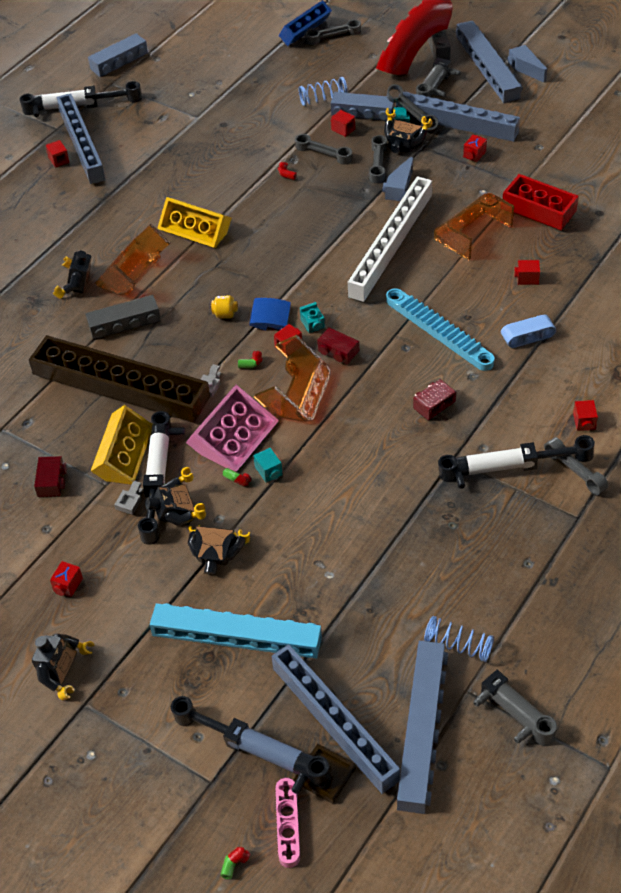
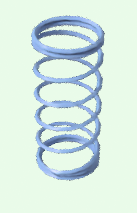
M340 77L338 83L335 79H332L330 84L327 81H324L322 86L320 85V83L317 82L315 84V89L311 84H309L307 86V91L303 86H300L299 96L302 105L306 106L307 100L308 104L310 105V99L308 96L309 86L312 87L315 93V100L317 103V84H319L322 89L324 101H326L324 93L325 82L328 84L330 88L331 98H333L331 86L333 80L336 82L338 86V92L344 93L342 85L343 81L345 93H348L347 84L344 77Z
M431 617L425 631V641H431L435 635V642L437 643L441 618H439L437 624V617ZM450 622L448 630L440 643H443L446 639V647L450 650L457 642L459 654L469 644L468 654L470 658L476 654L480 647V660L486 662L492 649L494 637L488 636L482 652L485 633H483L479 645L471 655L470 648L474 629H472L466 645L460 652L459 644L463 625L454 643L449 648L448 639L452 622Z

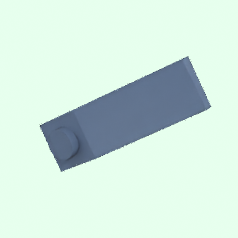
M526 45L509 50V65L518 72L541 82H546L547 68Z
M412 157L388 176L387 182L383 184L386 200L401 201L408 191L413 173Z

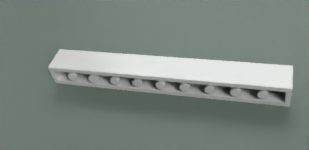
M416 177L349 279L348 297L363 302L366 300L431 198L432 180Z

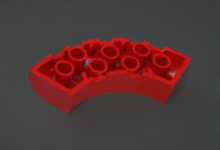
M423 0L418 7L412 8L408 12L409 16L399 22L395 28L396 32L389 37V44L386 50L382 51L376 69L394 75L408 74L409 68L423 44L437 32L448 29L453 11L451 0Z

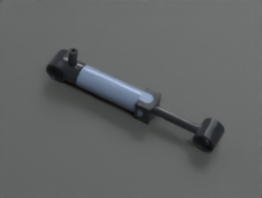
M179 696L171 703V711L177 724L188 726L196 721L223 733L227 747L238 752L244 750L297 774L298 777L291 788V791L295 794L300 793L307 779L316 787H323L331 780L329 763L322 756L309 755L249 728L248 723L236 718L232 720L229 726L196 712L192 701L186 696ZM318 769H322V770H323V771H322L321 773H319V774L314 773V772H315L316 770H318Z

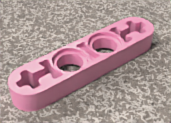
M283 778L276 784L278 856L280 863L286 868L295 867L300 861L297 794L291 791L295 782L290 778ZM285 786L289 787V799L284 797L283 790ZM289 806L293 808L294 812L290 816H284L281 814L282 808ZM291 828L295 831V834L291 838H285L282 836L283 830ZM286 845H288V846L291 845V852H292V857H291L292 859H291V860H287V857H286V855H287V846H286Z

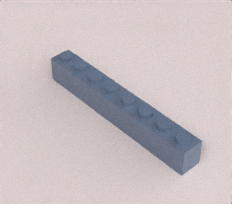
M473 20L456 24V38L501 101L506 103L520 99L522 92L521 83L510 72L509 67L499 57L497 51L494 50L491 43L485 38L478 25Z
M403 92V95L426 115H434L438 119V125L512 142L515 141L519 133L520 117ZM396 102V107H403ZM410 113V119H415V120H417V119Z
M69 93L56 97L60 114L89 183L93 184L104 181L105 176L102 163L72 94Z
M418 642L397 797L398 811L425 814V807L430 806L432 792L428 791V784L433 785L434 771L430 770L431 763L435 764L437 750H433V743H438L439 730L435 729V725L440 723L441 710L437 708L438 703L442 704L444 690H440V684H445L446 671H442V667L447 665L448 652H444V643Z
M288 644L273 654V670L379 792L383 794L400 782V768L296 651Z

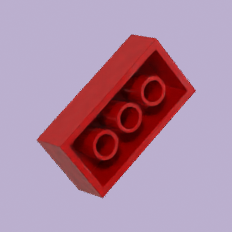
M518 174L503 192L502 208L562 230L576 213L579 196Z

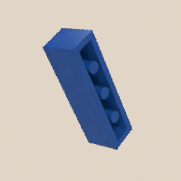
M322 0L286 24L278 36L287 46H290L303 37L307 30L314 29L325 22L332 10Z

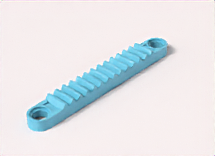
M394 288L387 292L386 302L389 306L482 371H488L494 367V355L483 348L480 342L476 343L474 338L471 339L470 335L466 336L464 331L460 332V329L458 327L455 328L454 324L450 325L449 321H445L443 316L440 318L439 314H435L433 309L429 310V307H425L423 302L419 303L418 299H414L412 295L409 296L400 289ZM398 296L399 299H391V297ZM482 359H487V360H489L490 362H489V363H482L481 360H482Z

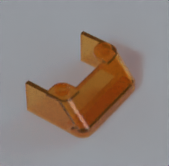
M486 193L467 204L434 230V239L465 259L470 260L472 238L461 231L484 213L511 228L513 226L514 205L492 193Z
M150 224L127 245L95 281V284L101 289L120 296L124 294L127 296L134 289L133 286L136 284L134 281L151 262L155 264L161 258L159 254L171 242Z
M295 335L276 344V347L287 357L285 369L292 377L286 395L277 386H273L255 394L254 398L276 417L308 422L315 417L331 372L329 366L298 335Z

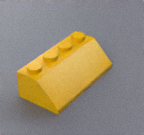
M166 197L157 229L216 248L227 234L232 217Z
M126 405L113 412L91 472L107 482L132 485L136 479L151 435L152 423Z

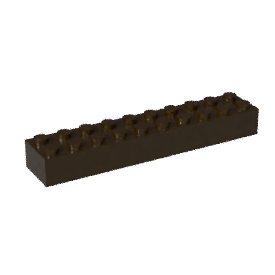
M48 335L45 336L28 359L33 375L153 411H164L170 416L194 423L210 398L208 381Z

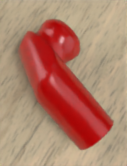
M280 162L278 167L280 175L284 178L295 180L297 173L289 171L286 162Z

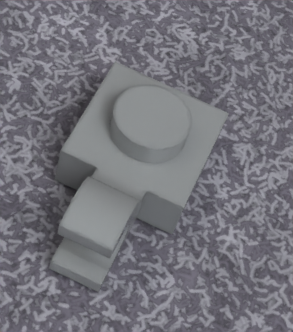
M215 364L211 366L209 376L203 374L201 380L208 381L210 397L215 395L221 384L219 379L221 372L218 371L220 366Z
M134 481L129 491L123 490L114 504L115 509L133 515L142 500L143 488H140L142 483Z

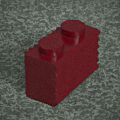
M330 327L317 340L318 351L322 355L333 357L337 362H343L346 365L360 351L358 340Z
M439 379L436 383L432 382L422 392L419 391L415 394L413 408L424 418L430 420L456 402V391Z
M62 456L38 457L34 484L37 497H60L61 489H65L63 474L67 473V464L63 462Z

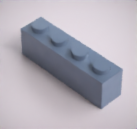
M134 34L89 56L90 69L101 77L147 54V43L138 34Z
M334 92L331 101V116L342 110L355 116V118L386 121L388 120L386 109L389 108V114H392L395 103L390 102L387 96Z

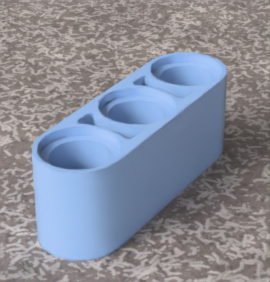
M540 315L504 326L501 330V334L510 348L544 340L556 333V328L548 315Z

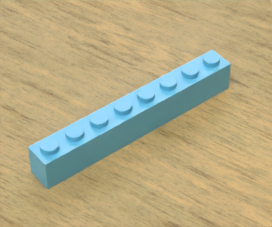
M156 604L150 621L152 636L272 653L278 652L289 644L299 656L316 659L322 638L321 626L314 623L305 624L292 620H275L271 617L260 618L248 614L238 615L231 612L223 613L210 609H193L189 606L179 607L171 604Z

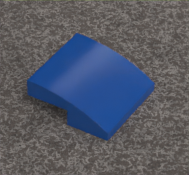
M255 298L249 326L265 331L267 327L281 330L288 323L291 302L275 298Z

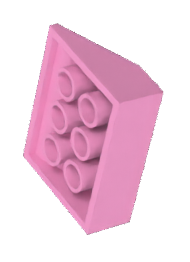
M235 385L186 443L200 455L237 472L279 420L238 385Z

